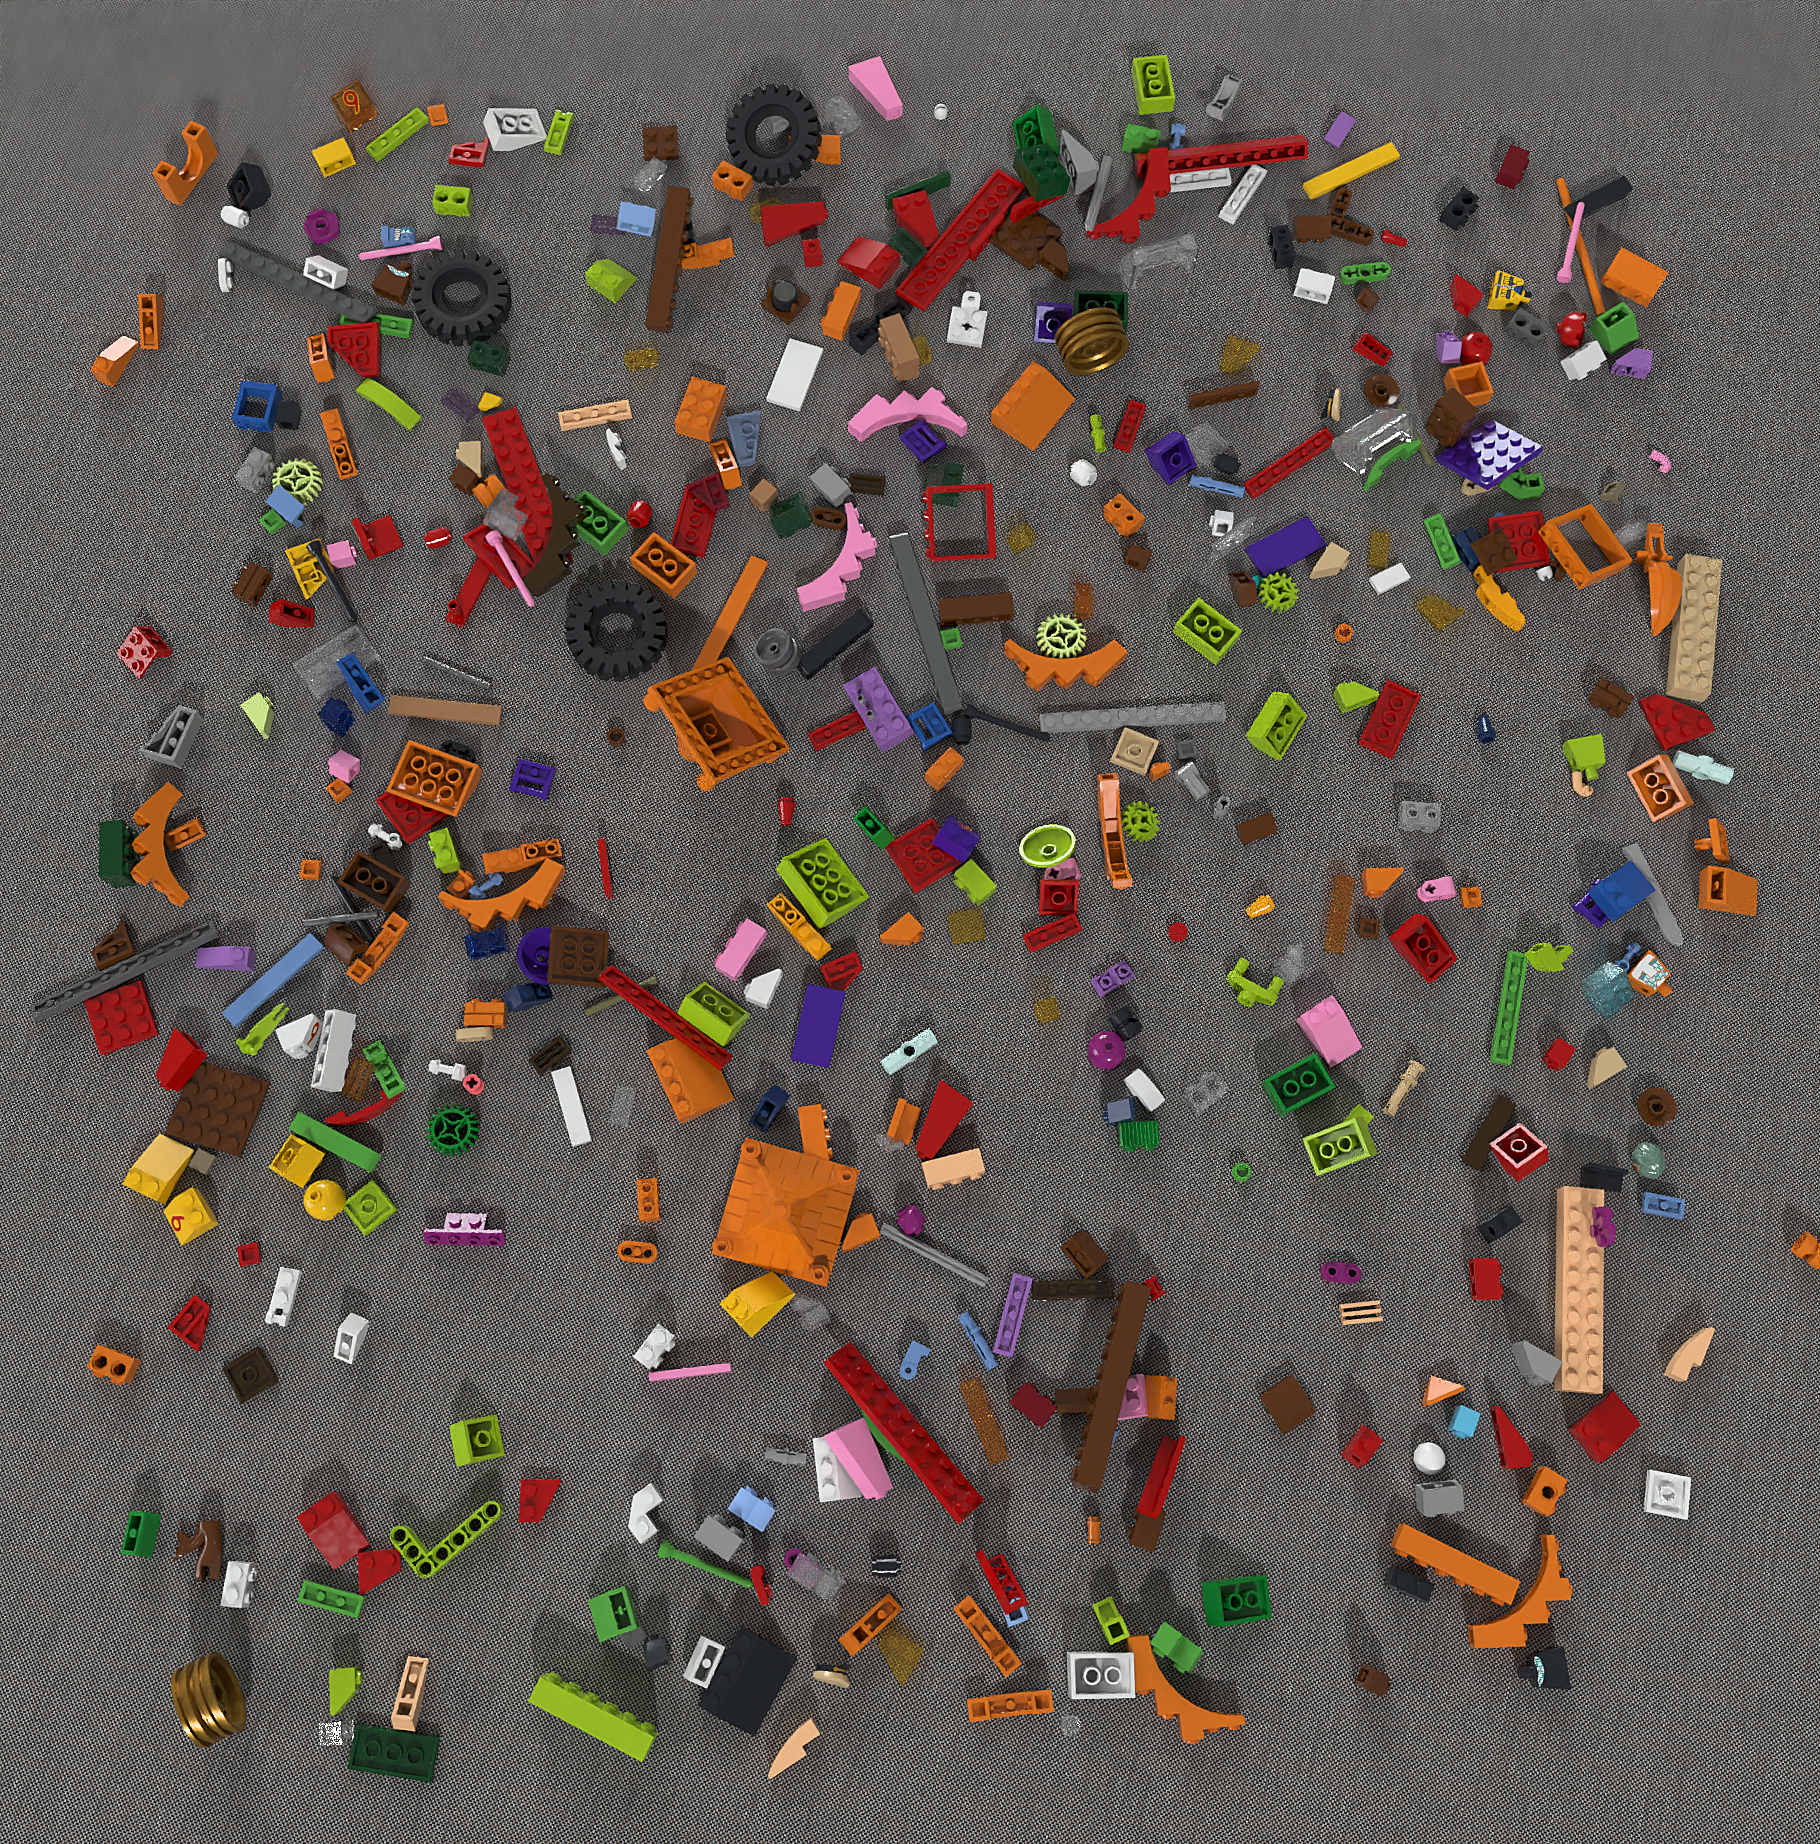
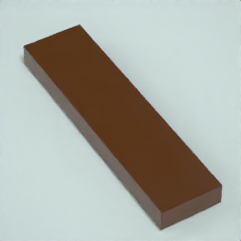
M1258 381L1190 394L1187 406L1188 409H1194L1256 396L1260 385Z

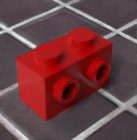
M1474 1258L1469 1260L1472 1301L1500 1300L1501 1296H1503V1285L1500 1284L1502 1267L1498 1263V1258Z

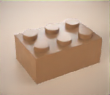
M900 313L881 319L880 328H878L880 336L878 343L880 348L885 350L884 356L887 363L890 362L892 366L891 372L893 377H897L899 383L919 377V356Z

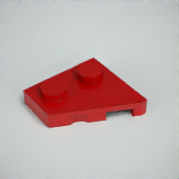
M486 137L484 142L474 144V141H470L465 144L453 145L448 158L449 164L484 168L490 146L489 138Z
M856 951L820 966L828 988L843 992L863 970Z
M194 1294L167 1328L199 1352L203 1345L212 1307Z
M521 1479L519 1523L542 1521L548 1506H550L558 1487L562 1483V1479Z

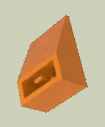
M1708 865L1700 871L1698 908L1756 916L1758 879L1729 868Z

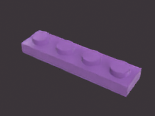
M1013 1273L993 1353L1013 1357L1033 1278Z

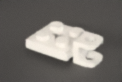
M966 291L963 295L961 307H952L947 335L948 343L982 348L987 311L979 310L980 294L978 292ZM966 323L972 326V328H969L967 331L965 330V327H962Z

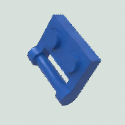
M934 702L906 717L920 740V746L924 751L952 735L951 729ZM921 718L932 738H926L916 721L917 719Z

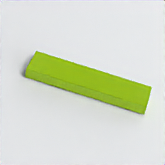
M416 107L365 147L366 152L378 162L428 123V116Z

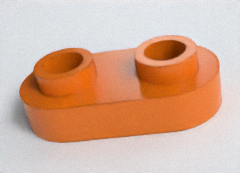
M624 1241L617 1249L618 1256L626 1262L651 1264L658 1257V1250L651 1243ZM627 1248H631L632 1253L630 1255H625V1250ZM647 1250L652 1252L650 1257H645Z

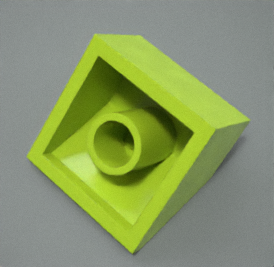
M610 259L595 261L585 273L588 286L614 303L637 280L636 276Z
M497 1415L464 1420L449 1426L457 1467L505 1456Z

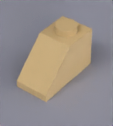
M481 441L459 442V449H456L457 460H460L462 466L476 473L480 482H484V448Z
M1331 542L1313 568L1310 578L1316 579L1337 575L1341 569L1345 570L1350 562L1347 559L1350 552Z
M1604 1047L1595 1053L1597 1057L1591 1060L1587 1082L1588 1089L1627 1067L1615 1047L1609 1050Z

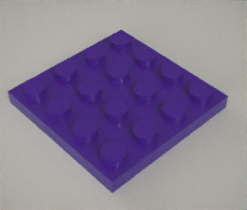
M1490 419L1458 441L1453 447H1449L1436 457L1437 462L1489 490L1542 453L1543 450L1542 446Z

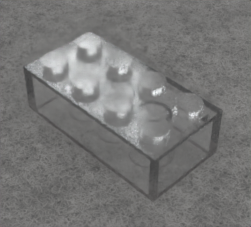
M356 624L293 663V666L319 701L347 683L336 661L353 652L366 671L381 662V659Z

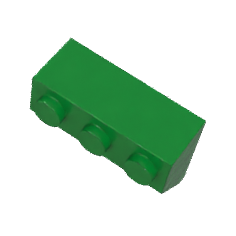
M1037 104L1012 122L1018 149L1048 143L1056 157L1060 156L1051 111Z

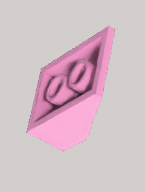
M1333 995L1302 1014L1296 1020L1329 1068H1332L1362 1048L1345 1012Z

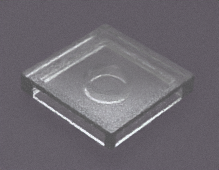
M1206 421L1185 436L1194 460L1202 468H1205L1216 459L1217 454H1222L1230 446Z

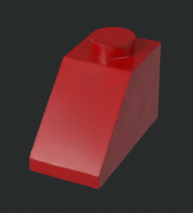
M1455 274L1450 284L1452 305L1458 313L1468 317L1480 304L1484 293L1458 274Z
M280 599L270 605L269 622L282 627H313L315 609Z

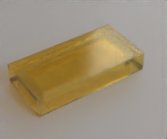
M1372 531L1367 567L1386 569L1390 534Z

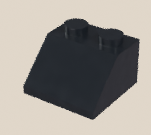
M245 162L240 164L226 185L234 206L243 211L263 206L272 194L261 166Z

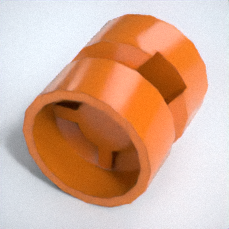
M494 474L484 480V484L480 483L472 489L476 498L485 508L493 505L496 498L500 499L507 494V490Z
M1805 1232L1795 1241L1791 1252L1800 1259L1805 1258L1806 1263L1814 1269H1819L1820 1243H1818V1239L1815 1236Z

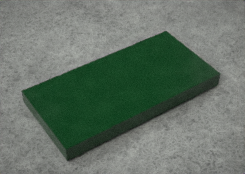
M357 1723L347 1769L431 1783L433 1782L442 1736Z

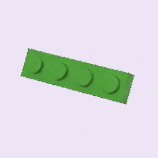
M342 314L339 324H358V322ZM375 314L370 321L380 324V334L409 339L414 325L413 319Z

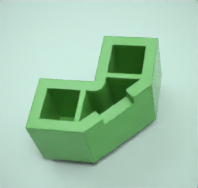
M1522 467L1499 482L1500 488L1520 501L1539 499L1545 490L1542 474L1523 475Z
M1165 1621L1150 1642L1154 1646L1152 1651L1162 1658L1166 1655L1175 1662L1173 1667L1183 1674L1185 1671L1191 1674L1204 1654L1202 1649Z

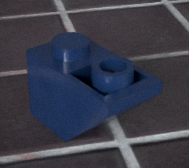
M538 983L515 985L503 995L509 1012L525 1011L553 999L548 985Z

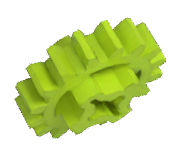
M1276 572L1274 577L1272 574H1269L1267 578L1263 579L1262 584L1258 588L1261 590L1258 596L1263 597L1260 603L1265 602V608L1270 606L1271 612L1277 609L1278 613H1281L1283 609L1288 611L1298 599L1296 594L1299 590L1294 589L1296 583L1290 582L1292 577L1286 579V574H1283L1281 577L1278 572Z
M1141 801L1137 803L1132 802L1121 813V816L1124 818L1121 820V823L1125 825L1122 830H1127L1126 836L1132 835V840L1138 839L1139 843L1152 839L1157 835L1156 831L1160 829L1156 826L1160 823L1155 818L1158 814H1153L1154 808L1151 807L1149 809L1148 803L1142 805Z

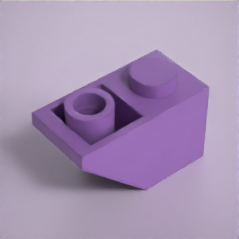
M1452 331L1436 333L1437 359L1441 363L1459 364L1462 341Z
M1634 348L1616 360L1610 369V373L1618 376L1625 375L1637 379H1645L1652 367L1653 351Z

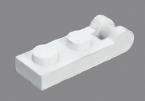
M280 1267L265 1323H279L280 1326L287 1327L302 1271ZM278 1309L283 1310L282 1315H276Z

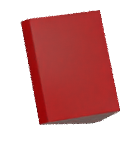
M1041 879L1039 884V915H1070L1075 912L1077 916L1079 880Z

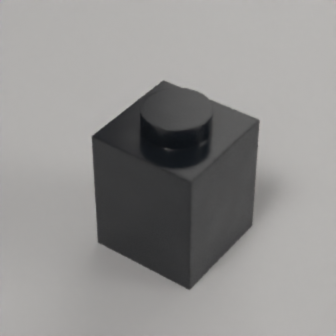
M292 400L279 401L275 420L280 429H299L302 411L298 403Z

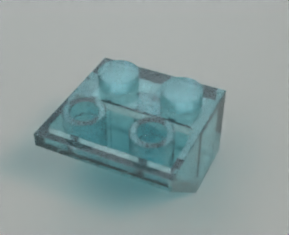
M1610 961L1581 983L1585 998L1606 1020L1635 997L1626 969Z

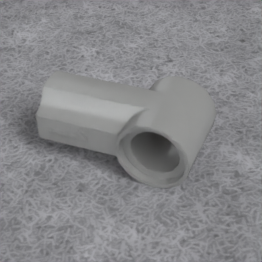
M1192 762L1187 763L1174 772L1177 781L1182 786H1186L1196 801L1201 800L1210 792L1208 786L1199 776L1197 767Z

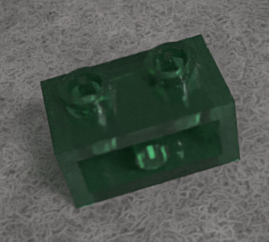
M902 226L888 241L890 247L898 251L903 256V261L909 266L911 264L915 266L928 251Z
M473 341L467 357L470 368L504 377L511 359L508 349L503 346H493L484 341Z

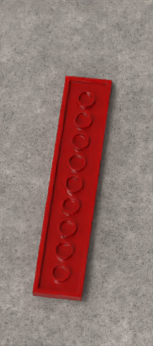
M997 168L896 289V295L925 312L970 258L969 248L999 212L1004 215L1025 191L1026 186Z
M513 407L483 417L482 421L533 562L536 565L541 559L551 535L552 504L517 409ZM568 553L567 555H565V557H566V558L570 561V563L572 564L573 562H572L570 553Z
M851 1341L824 1362L825 1366L957 1524H960L984 1501Z

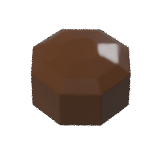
M611 728L607 733L608 743L613 747L622 746L626 741L624 731L620 728Z

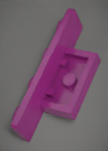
M447 1213L444 1229L423 1230L425 1244L504 1246L506 1239L504 1230H486L487 1214Z

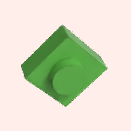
M274 509L259 519V522L271 535L286 525L285 521Z
M958 627L940 631L945 651L962 647Z

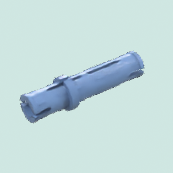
M1193 474L1189 486L1202 488L1207 492L1211 490L1240 498L1243 497L1245 490L1244 486Z
M969 1311L958 1316L957 1318L966 1331L965 1335L974 1344L987 1370L989 1371L999 1365L980 1332L981 1328L977 1327Z

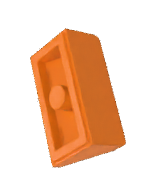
M196 817L165 832L163 839L170 851L173 852L206 836V832L199 818Z

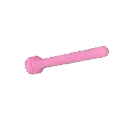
M1579 202L1577 205L1564 265L1557 274V281L1561 283H1569L1571 281L1572 272L1570 266L1585 206L1583 202Z
M436 236L430 239L429 242L360 253L359 259L367 260L432 249L436 252L443 251V243L441 237Z
M498 530L491 531L486 535L488 543L498 551L527 605L530 607L534 606L533 598L502 545L500 532Z

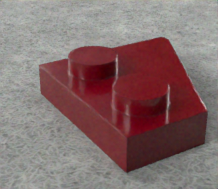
M718 472L686 484L687 489L712 512L730 507Z

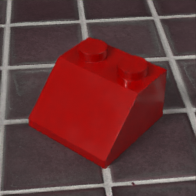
M1521 1123L1490 1143V1148L1503 1169L1517 1182L1548 1161V1146Z

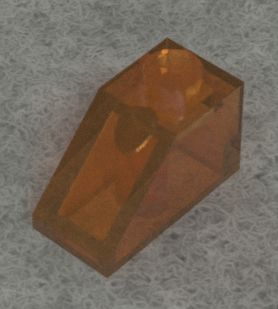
M1074 583V617L1079 619L1092 618L1094 603L1093 584Z

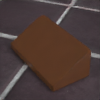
M1272 812L1242 822L1235 828L1242 845L1278 832Z

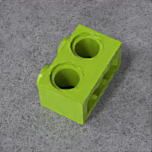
M435 185L432 201L435 212L441 215L470 217L473 204L471 189Z

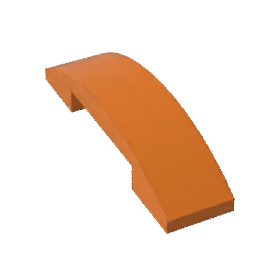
M393 912L383 924L382 928L384 929L363 956L355 960L346 974L360 985L365 983L395 949L404 935L409 922Z
M970 1595L953 1608L1005 1677L1009 1676L1022 1664Z
M1051 1689L1012 1692L967 1699L970 1722L1054 1712Z

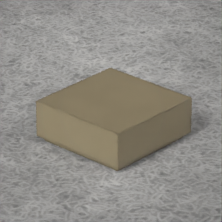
M198 1148L188 1166L208 1175L217 1157Z

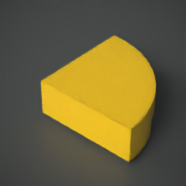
M485 392L478 408L481 411H488V409L495 406L498 407L503 400L499 396Z

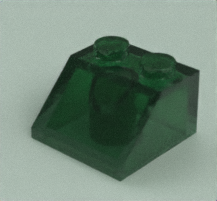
M945 462L928 467L923 492H926V487L962 485L964 465ZM960 492L932 494V503L957 507Z
M802 492L770 507V522L780 539L784 537L789 538L794 535L795 531L799 529L804 530L813 523L812 514Z

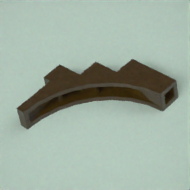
M547 472L541 478L548 489L552 504L551 535L541 559L533 570L522 579L530 593L536 597H540L573 572L569 567L571 563L565 555L580 545L577 539L579 536L573 527L588 517L585 512L586 507L582 501L571 498L559 486L561 482L557 476H552Z

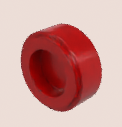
M1181 922L1173 923L1168 930V936L1174 942H1182L1188 934L1187 927Z

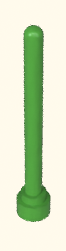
M662 1541L657 1554L661 1558L673 1557L744 1587L751 1588L753 1586V1581L746 1577L676 1550L671 1545V1542Z

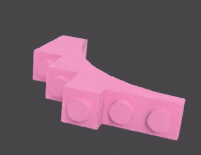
M931 387L918 401L914 395L908 394L906 391H903L891 404H889L887 399L881 398L876 394L848 422V432L860 442H863L872 433L883 427L895 423L924 419L928 423L938 424L963 437L967 433V422L963 417L957 416L949 406H945V396L941 391Z
M852 502L844 504L848 531L841 554L832 567L821 577L797 588L803 612L845 600V593L847 592L845 582L860 578V570H862L860 560L875 556V548H878L876 539L871 537L870 531L865 533L863 524H859V513L857 508H853Z

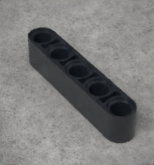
M858 610L802 655L796 669L806 680L812 678L873 627L874 622L862 610Z

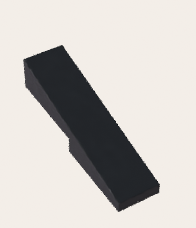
M1622 176L1567 205L1564 210L1574 222L1579 202H1583L1585 205L1582 214L1583 219L1597 213L1605 206L1626 198L1633 188L1625 176Z
M899 297L876 313L875 319L850 336L849 345L858 354L863 355L878 341L880 337L878 328H880L881 319L899 313L903 319L912 311L913 307Z

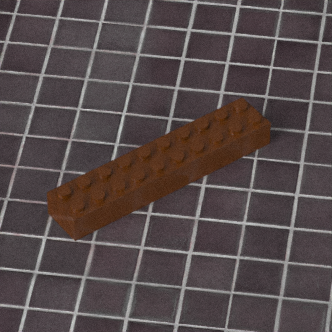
M1127 1280L1117 1291L1115 1300L1118 1301V1305L1116 1304L1112 1310L1110 1320H1113V1324L1110 1325V1328L1108 1327L1105 1337L1108 1340V1344L1103 1347L1100 1357L1103 1360V1364L1097 1369L1095 1379H1098V1383L1092 1388L1090 1399H1093V1404H1090V1407L1087 1408L1085 1419H1088V1422L1082 1428L1080 1439L1083 1442L1077 1448L1075 1460H1078V1462L1072 1468L1069 1480H1072L1071 1486L1092 1493H1096L1101 1489L1151 1287Z

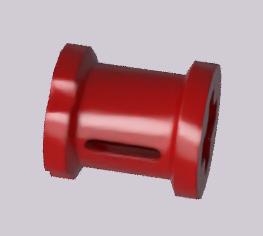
M1157 1275L1142 1283V1285L1151 1287V1302L1167 1293L1159 1284Z

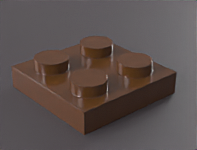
M677 126L642 127L644 161L679 159Z
M1501 527L1470 544L1487 576L1518 560Z

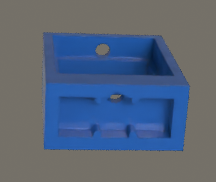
M242 380L232 416L236 426L242 430L253 429L259 432H273L278 403L282 397L278 386ZM248 396L269 399L264 419L243 416Z

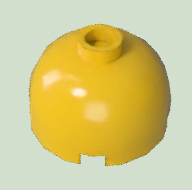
M329 1180L314 1182L306 1189L303 1196V1204L306 1211L312 1217L323 1221L335 1218L334 1216L337 1213L342 1212L346 1203V1194L340 1185Z

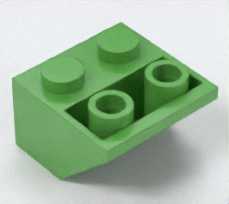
M1624 302L1597 317L1589 329L1610 356L1639 338L1635 315Z
M629 1586L614 1589L588 1600L599 1642L640 1628Z

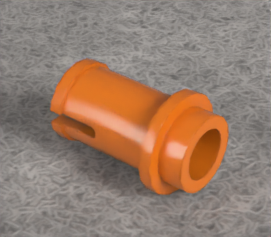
M1088 1516V1521H1086L1088 1523L1087 1543H1101L1100 1524L1102 1521H1100L1099 1516Z

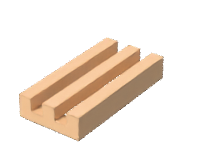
M1380 1300L1339 1305L1342 1325L1383 1321ZM1375 1305V1309L1344 1312L1346 1308ZM1376 1313V1317L1354 1320L1345 1319L1346 1316Z

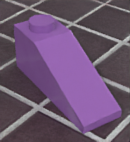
M241 946L198 948L195 968L254 972L256 952L250 947Z

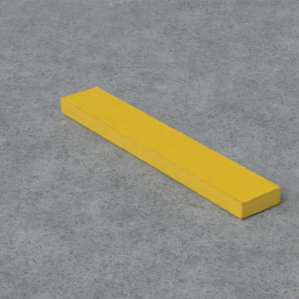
M1392 142L1303 183V188L1312 200L1399 159L1400 154Z

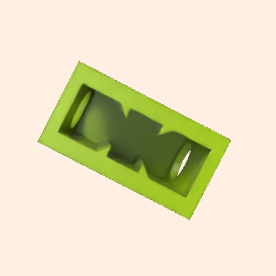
M1602 734L1567 740L1562 746V750L1573 772H1585L1587 780L1597 779L1599 777L1597 769L1605 764Z

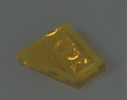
M1229 336L1218 369L1236 374L1256 353L1260 352L1262 346Z
M1430 594L1419 601L1414 607L1440 633L1466 611L1463 608L1459 610L1449 606V602L1439 600Z
M889 1626L878 1647L900 1685L904 1686L924 1649Z

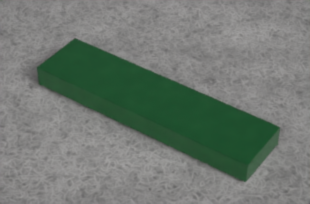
M949 171L942 172L885 195L887 210L892 209V199L924 190L929 195L949 187L951 182Z

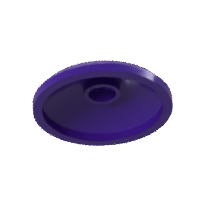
M547 927L535 928L526 933L520 940L517 948V961L522 972L533 982L542 985H550L547 983L550 928ZM538 956L542 957V962L538 960Z

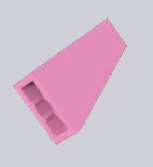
M880 56L848 66L849 80L886 121L902 116L903 105Z
M865 1418L848 1423L823 1436L866 1499L875 1497V1500L883 1498L887 1495L886 1491L893 1488Z

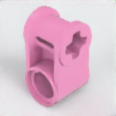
M1069 858L1059 865L1048 867L1043 879L1076 880L1082 875L1075 858Z
M1452 876L1426 881L1417 890V897L1423 902L1449 899L1457 895Z

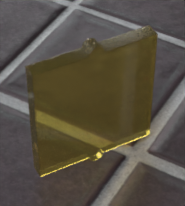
M980 909L947 914L950 927L948 931L951 932L953 945L986 940L985 922L982 920Z

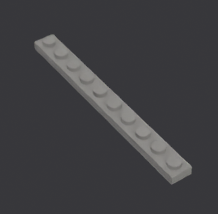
M1224 701L1039 714L1040 732L1045 734L1226 721Z

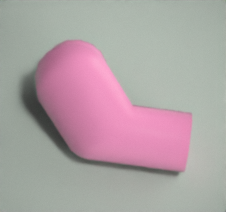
M1655 449L1652 451L1649 458L1661 464L1659 471L1665 474L1668 473L1672 467L1668 457Z

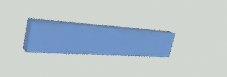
M309 933L227 1007L222 1014L237 1028L324 949L323 945Z

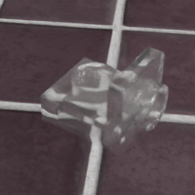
M353 1719L319 1723L320 1746L341 1745L353 1742Z

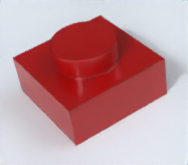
M258 1242L237 1246L240 1267L262 1263Z

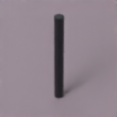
M337 876L333 877L331 882L350 913H359L345 888L337 883L339 878ZM357 920L356 923L367 941H374L375 937L365 921Z

